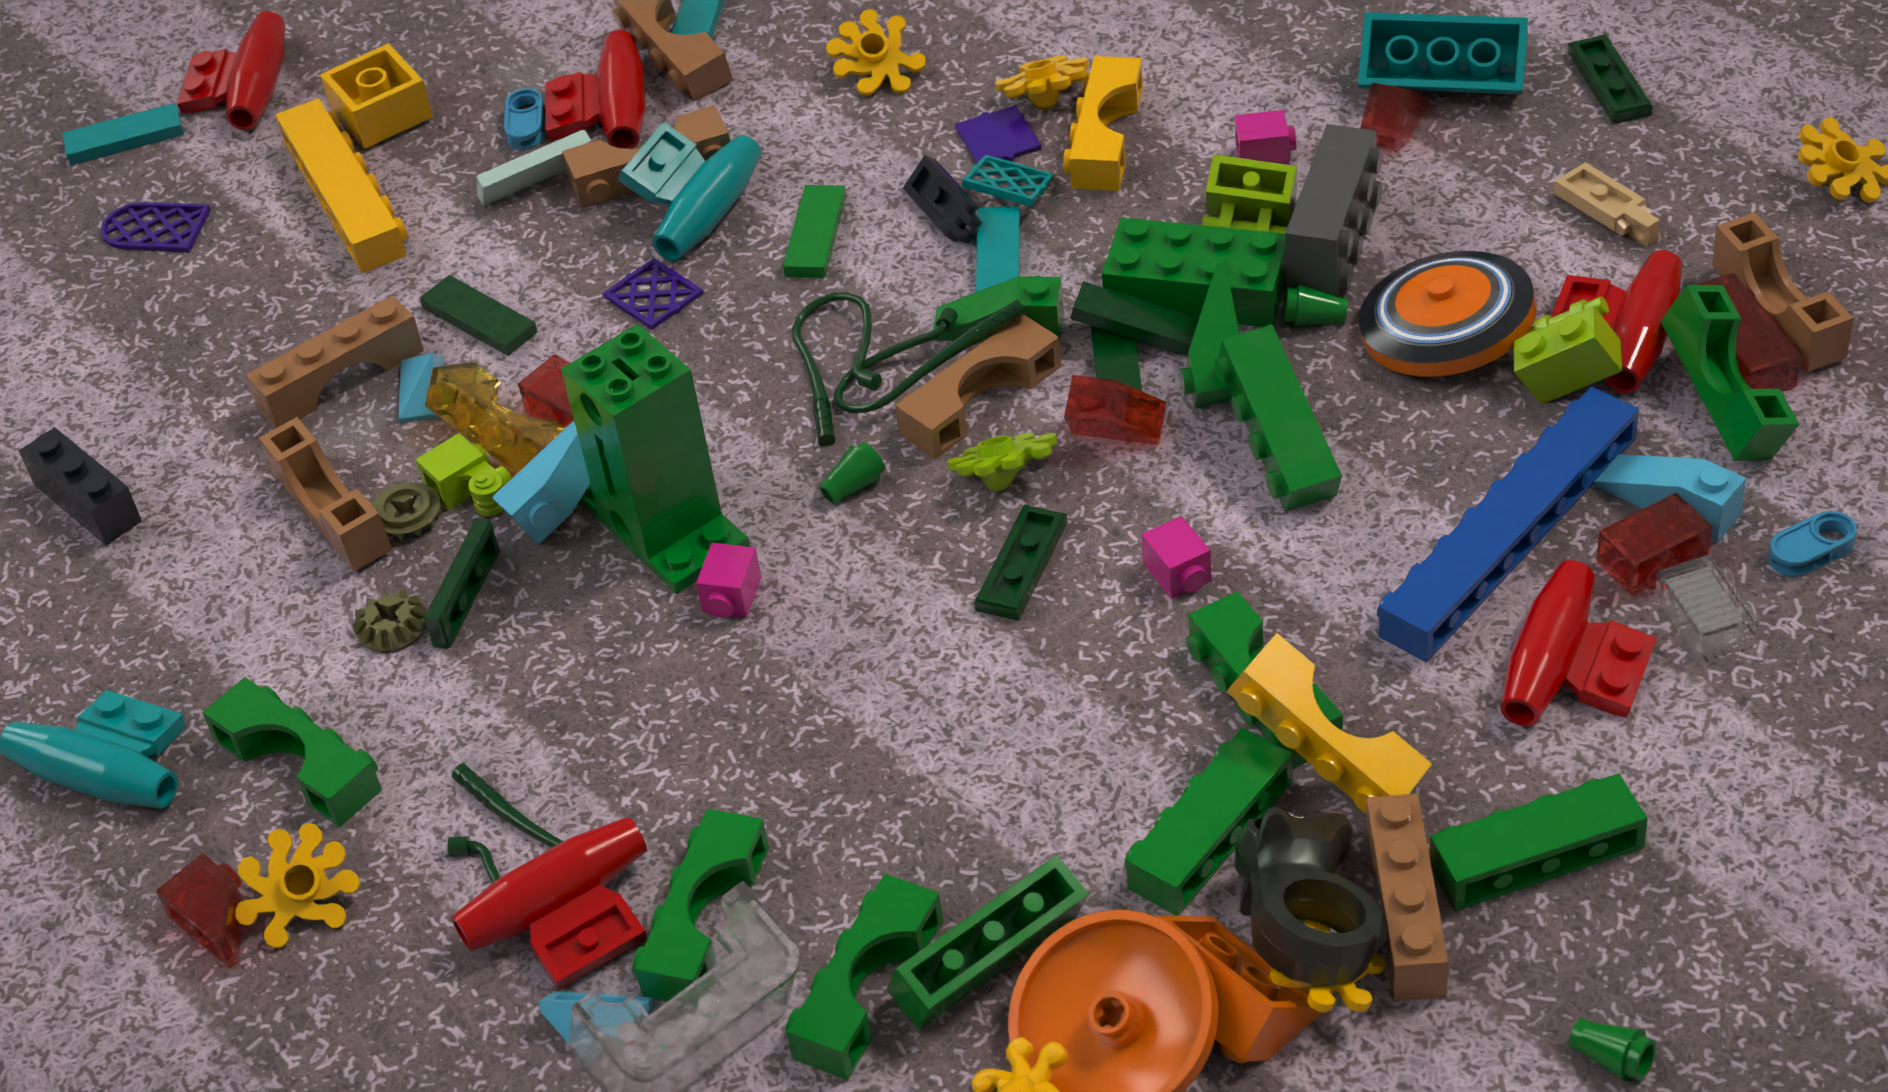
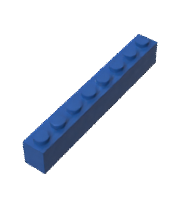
M1592 386L1579 400L1571 401L1562 418L1553 427H1546L1540 435L1537 444L1528 453L1520 454L1512 470L1502 480L1494 481L1488 489L1486 497L1475 508H1468L1463 514L1459 525L1449 535L1440 537L1432 553L1421 564L1416 563L1413 565L1405 581L1394 592H1388L1382 598L1377 608L1379 638L1427 663L1594 485V481L1616 456L1623 454L1636 440L1639 408Z

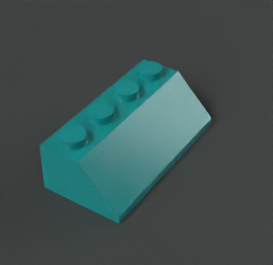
M1365 12L1358 88L1523 94L1528 45V18Z

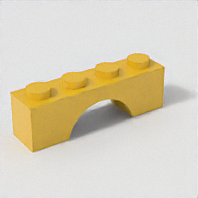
M1094 56L1091 71L1086 72L1087 75L1083 79L1082 90L1084 97H1078L1076 119L1078 123L1071 124L1070 146L1072 148L1065 149L1063 170L1064 173L1070 174L1072 189L1120 191L1126 166L1124 134L1115 132L1106 126L1120 117L1138 113L1143 92L1142 58Z
M1278 633L1271 638L1226 691L1237 701V704L1244 712L1258 718L1275 733L1277 739L1283 745L1298 752L1314 766L1316 772L1322 778L1333 782L1351 797L1355 805L1364 813H1366V800L1368 797L1409 794L1432 765L1431 762L1394 731L1380 737L1361 738L1345 733L1334 726L1324 716L1314 697L1312 682L1315 664Z

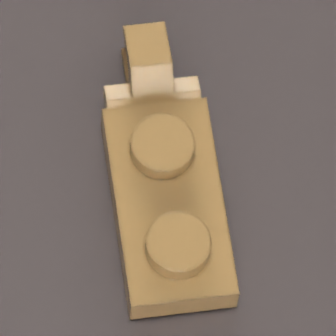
M1588 163L1581 164L1553 182V193L1612 231H1616L1617 234L1624 235L1628 233L1629 237L1645 247L1659 240L1660 219L1652 215L1651 211L1645 206L1646 199Z

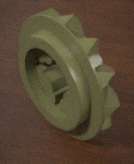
M409 482L392 486L378 495L372 503V506L381 517L388 538L395 534L401 541L404 540L408 533H414L420 537L422 528H434L435 517L442 515L440 498L437 492L430 486L422 483ZM412 508L414 509V514L405 513L399 517L398 512H409Z
M402 589L394 596H390L384 590L382 598L377 600L367 598L366 607L355 610L356 622L352 626L356 638L363 646L376 651L396 650L412 643L421 635L426 626L424 620L426 610L417 595L409 597ZM380 615L397 616L399 624L388 619L381 620Z

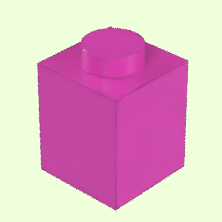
M1284 110L1235 115V145L1238 158L1289 165V151L1296 150V133L1294 126H1287Z
M1182 516L1141 534L1143 564L1171 599L1185 592H1195L1202 588L1205 583L1212 581L1210 549Z
M711 543L696 582L703 613H711L721 618L729 616L747 618L762 578L755 547Z

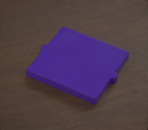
M1016 105L992 113L983 112L979 117L955 124L956 131L976 164L984 155L1011 162L1015 160V157L1042 149L1040 142Z

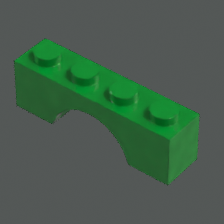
M1686 285L1662 318L1661 323L1733 460L1773 459L1800 424L1780 389H1751L1744 381L1736 358V338L1742 319L1724 286Z
M1238 591L1188 614L1189 635L1186 637L1187 648L1196 662L1204 661L1211 669L1215 685L1222 693H1226L1235 680L1264 648L1263 621ZM1313 683L1314 697L1320 710L1334 726L1343 731L1342 713L1319 686ZM1237 704L1241 717L1248 725L1255 723L1263 733L1264 739L1292 753L1293 769L1308 762L1294 749L1283 745L1271 729L1255 716L1244 712Z
M244 677L202 712L214 741L244 762L264 754L277 752L290 753L305 759L297 775V780L307 805L338 827L345 824L382 791L376 775L378 766L366 751L362 749L353 750L344 743L343 739L333 729L327 727L323 730L313 723L312 719L303 709L297 706L292 709L283 703L276 692L268 686L261 688Z
M707 808L699 827L695 826L692 828L687 843V854L682 865H677L671 874L670 891L664 905L657 906L654 911L650 936L645 946H640L634 956L633 974L637 976L643 997H654L656 1000L698 1009L701 1008L718 965L711 939L701 933L695 926L701 912L715 898L735 889L753 887L769 850L763 819Z
M884 873L874 891L869 890L865 894L855 922L850 929L846 928L842 931L836 943L835 954L826 968L822 967L817 971L811 984L810 994L801 1008H795L787 1020L785 1035L788 1038L793 1060L847 1081L849 1080L873 1040L867 1011L855 1000L857 991L863 981L878 968L892 962L908 960L932 942L944 922L939 892Z

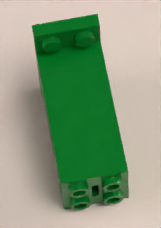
M636 324L561 368L590 480V485L579 501L581 505L676 594L697 582L711 543L750 547L748 537L721 512L693 376L689 367L639 324Z

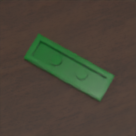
M804 186L783 265L785 277L826 278L846 200L845 186Z

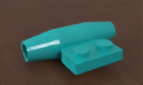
M663 121L623 168L617 179L650 203L654 201L670 205L652 240L655 251L661 257L669 261H677L713 231L744 192L761 158V148L755 140L746 135H738L705 161L696 148L697 144Z
M109 690L103 692L77 717L78 723L75 730L67 727L14 721L5 727L0 736V754L4 758L47 782L108 802L162 809L173 801L178 789L176 773L149 759L148 756L152 754L158 756L180 734L185 727L183 714Z

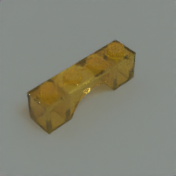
M475 362L433 367L425 407L472 442L479 444L488 454L515 474L522 470L565 429L555 420L523 416L496 402L500 380Z

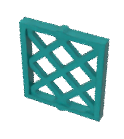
M984 155L964 177L962 187L1032 206L1041 195H1044L1045 190L1054 178V173ZM988 165L992 168L983 170V168ZM1017 173L1019 176L1009 177L1007 174ZM998 174L1001 178L991 179L988 175ZM976 176H980V177L982 178V180H973V179H974ZM1043 180V182H1042L1041 184H1038V185H1036V184L1033 182V181ZM1025 182L1027 185L1018 186L1016 183ZM997 184H1008L1009 187L1000 188ZM1028 191H1034L1032 195H1026L1024 193Z

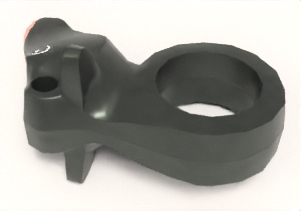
M1277 807L1269 808L1263 819L1255 818L1248 820L1236 844L1234 867L1243 877V886L1240 893V912L1244 916H1251L1252 943L1256 952L1273 969L1290 979L1315 986H1332L1354 981L1368 969L1373 953L1389 939L1378 904L1364 889L1343 877L1335 875L1338 863L1342 862L1346 857L1353 835L1351 822L1346 815L1340 812L1329 811L1320 816L1308 817L1296 815ZM1299 920H1311L1324 924L1338 933L1314 929Z

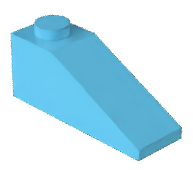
M573 421L492 497L506 514L538 545L573 512L590 485L575 422Z
M1618 454L1594 481V486L1718 543L1741 516L1746 477L1706 459Z

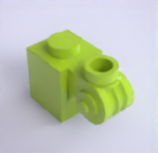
M458 433L415 459L423 484L430 486L437 492L440 504L448 511L471 496L475 511L481 516H495L503 511L492 497L512 479V476L503 466L494 469L491 466L487 453L479 444L472 445L465 437Z

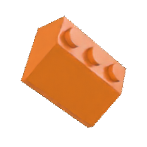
M1158 915L1157 918L1175 927L1196 947L1211 971L1218 997L1219 1017L1215 1040L1219 1042V1051L1229 1059L1242 1064L1249 1061L1269 1060L1322 1014L1312 1009L1307 1003L1308 990L1282 987L1273 983L1269 977L1272 967L1256 952L1255 948L1214 916Z

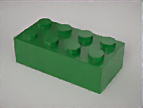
M1120 217L1102 271V285L1106 289L1200 317L1216 264L1226 262L1237 324L1258 327L1272 324L1274 327L1286 284L1285 234Z

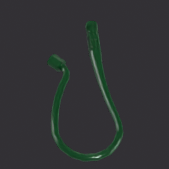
M833 292L817 298L804 307L792 326L793 341L801 354L810 378L817 439L820 446L834 444L836 440L831 406L826 388L817 365L801 337L800 329L804 320L811 312L822 305L834 301H849L857 304L862 309L863 331L858 354L852 368L853 375L857 379L859 386L873 391L877 390L882 382L880 374L866 369L861 371L870 345L872 315L870 305L861 296L849 292Z
M1018 299L1011 302L1010 305L1008 304L1000 311L990 315V317L982 320L976 326H972L914 371L891 392L878 400L858 405L846 403L843 399L844 391L855 378L851 369L839 382L835 390L834 401L842 411L851 414L867 413L880 409L898 398L920 379L949 359L981 342L982 339L988 338L993 333L1004 328V326L1014 322L1018 317L1020 318L1025 315L1026 310ZM944 308L936 321L937 327L934 330L900 342L871 356L864 361L861 371L867 370L900 352L935 340L943 333L951 331L958 318L957 312L952 308Z
M462 763L455 767L452 772V779L460 784V786L465 787L467 792L471 795L473 794L491 812L552 848L563 842V840L553 836L516 810L499 792H496L492 786L486 784V781L477 776L466 764ZM470 836L448 838L447 846L450 857L470 856V851L477 852L482 858L484 868L491 883L500 878L492 855L484 844L471 841Z

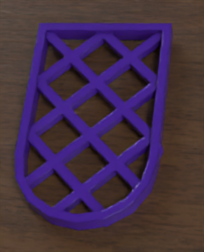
M130 203L110 213L103 221L100 231L107 244L119 249L190 253L211 209L209 204ZM128 212L131 214L130 217L120 222L116 219L122 214ZM154 212L157 217L144 223L141 218ZM177 213L183 217L171 224L167 221V218ZM199 217L195 224L192 220ZM134 221L140 225L128 232L123 228ZM159 222L164 224L165 227L154 233L149 229V227ZM188 223L191 228L178 234L175 228ZM119 230L122 234L114 239L107 237V234ZM144 230L148 236L136 242L131 238ZM167 232L173 235L172 238L162 243L157 239V237ZM189 236L187 242H185L183 238Z

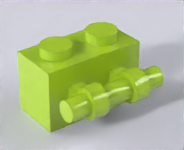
M1213 154L1206 187L1207 214L1220 216V218L1204 215L1202 226L1285 234L1287 227L1271 224L1289 225L1297 193V166ZM1234 218H1236V219H1243V220H1250V221H1257V223L1247 222V221H1240V220H1234Z
M1602 296L1589 302L1582 299L1570 305V310L1555 317L1550 315L1543 316L1534 321V326L1530 327L1526 335L1514 340V373L1540 403L1550 402L1622 371L1620 338L1602 317V315L1609 312L1608 304Z

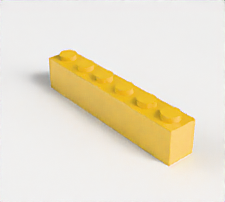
M317 98L275 114L286 147L361 274L407 256L403 241L408 240L405 226L400 217L394 218V211L386 195L380 196L381 191L373 173L368 174L366 164L360 152L355 153L351 138L346 130L342 131L335 111L327 112L321 100Z

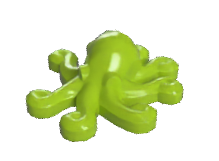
M1023 433L1013 437L1014 440L1012 436H998L986 439L975 447L965 449L963 451L964 456L949 459L947 461L948 468L952 472H957L961 477H969L975 473V475L981 478L985 487L994 492H999L1009 487L1019 470L1026 469L1027 461L1032 458L1036 460L1048 458L1052 454V448L1058 443L1057 434L1047 433L1035 438L1034 433Z

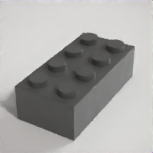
M1326 124L1285 233L1286 289L1287 287L1297 288L1298 284L1336 297L1340 296L1342 289L1349 290L1353 277V264L1351 262L1360 260L1363 248V236L1361 234H1369L1373 218L1371 206L1378 207L1382 195V182L1376 181V174H1379L1381 169L1383 150L1376 148V130Z

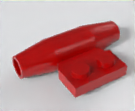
M263 11L256 16L241 39L237 52H229L225 48L212 52L203 51L192 56L176 103L182 114L218 108L219 103L226 100V119L228 123L239 130L254 128L273 97L285 56L284 19L275 12Z
M615 30L610 32L604 39L597 74L577 72L571 75H561L554 80L545 82L546 132L550 140L563 139L581 130L587 132L588 127L601 119L609 145L622 149H633L637 146L646 112L644 67L634 37L627 31Z
M1658 250L1651 253L1626 291L1611 284V280L1573 275L1566 276L1551 317L1570 310L1571 304L1582 299L1589 302L1602 296L1606 300L1609 312L1602 315V317L1617 334L1621 342L1622 371L1605 378L1606 384L1614 391L1632 393L1638 390L1660 357L1668 336L1661 320L1680 294L1682 261L1676 254L1670 251Z
M1566 560L1558 565L1532 602L1510 655L1500 709L1503 716L1516 725H1535L1563 684L1580 698L1579 702L1609 714L1627 718L1657 638L1613 620H1610V623L1588 622L1595 576L1593 571L1582 562Z
M629 817L570 837L498 878L452 915V923L462 942L470 952L530 930L532 952L559 991L646 940L645 929L621 894L604 887L647 852L645 840L638 827Z

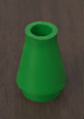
M1298 284L1297 288L1287 287L1283 305V322L1293 323V327L1333 323L1345 324L1348 299L1336 297Z
M862 442L857 447L851 445L828 476L818 484V488L826 499L836 505L842 499L879 481L880 474L886 467L879 454L869 444Z
M1580 1018L1575 1023L1570 1034L1569 1046L1571 1049L1583 1053L1623 1081H1628L1630 1078L1642 1081L1653 1065L1656 1055V1041L1646 1037V1032L1643 1029L1591 1022Z

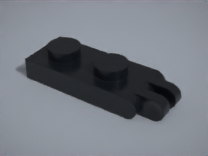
M924 155L903 186V189L947 238L952 241L960 239L964 243L969 244L974 236L966 226L968 225L974 230H979L983 224L975 214L979 206L936 159Z

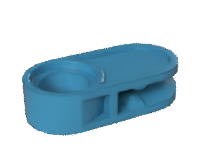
M532 88L519 89L512 92L506 99L504 129L508 145L513 149H532L543 141L545 108L541 93L538 90ZM524 105H534L527 109H518Z
M1825 511L1782 530L1774 535L1770 542L1769 564L1773 570L1788 577L1808 574L1846 556L1852 551L1857 534L1856 523L1845 513ZM1825 530H1835L1843 534L1845 538L1832 541L1825 539L1820 533Z

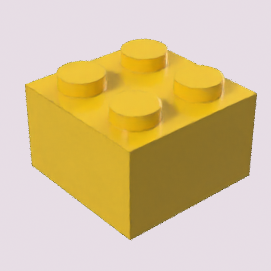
M389 43L320 74L330 110L335 111L338 120L364 149L433 117L423 79Z

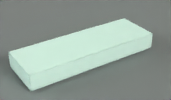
M581 130L477 176V196L480 202L485 206L567 170L562 151L590 143L591 139L585 130Z

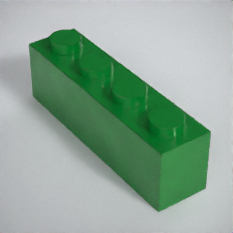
M1267 325L1222 339L1219 357L1215 359V370L1221 384H1228L1233 395L1231 403L1236 419L1239 422H1245L1250 433L1248 441L1253 457L1256 460L1262 459L1267 471L1265 475L1266 484L1272 498H1279L1285 511H1290L1337 496L1342 474L1273 325Z
M1243 727L1230 742H1223L1216 750L1212 762L1201 775L1195 774L1189 780L1184 794L1172 807H1166L1158 816L1155 826L1142 841H1136L1128 850L1124 862L1127 872L1128 889L1168 912L1179 916L1236 850V844L1248 820L1262 819L1267 810L1272 808L1293 783L1292 753Z
M1618 773L1603 779L1589 780L1579 787L1554 795H1543L1533 802L1509 810H1498L1485 818L1460 826H1449L1439 833L1430 835L1429 857L1431 868L1453 909L1458 911L1643 849L1648 818Z
M1056 854L896 967L886 990L919 1031L1075 918L1088 898L1089 893Z

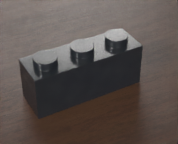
M56 427L40 435L19 450L34 486L104 545L107 546L142 522L128 486Z

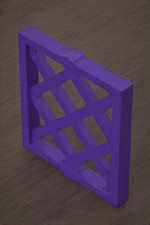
M653 258L603 292V297L653 330L673 315L680 313L684 307L702 296L704 292L703 289ZM648 270H653L652 278H638ZM659 270L668 276L658 277ZM657 283H672L671 290L657 291ZM680 283L688 289L677 290V285ZM651 284V291L636 292L637 285ZM631 285L630 293L616 294L623 287ZM689 295L679 303H676V296ZM670 296V304L655 305L656 297ZM650 298L649 305L635 306V299ZM629 299V305H627L621 300ZM654 311H666L654 319ZM639 312H648V318Z

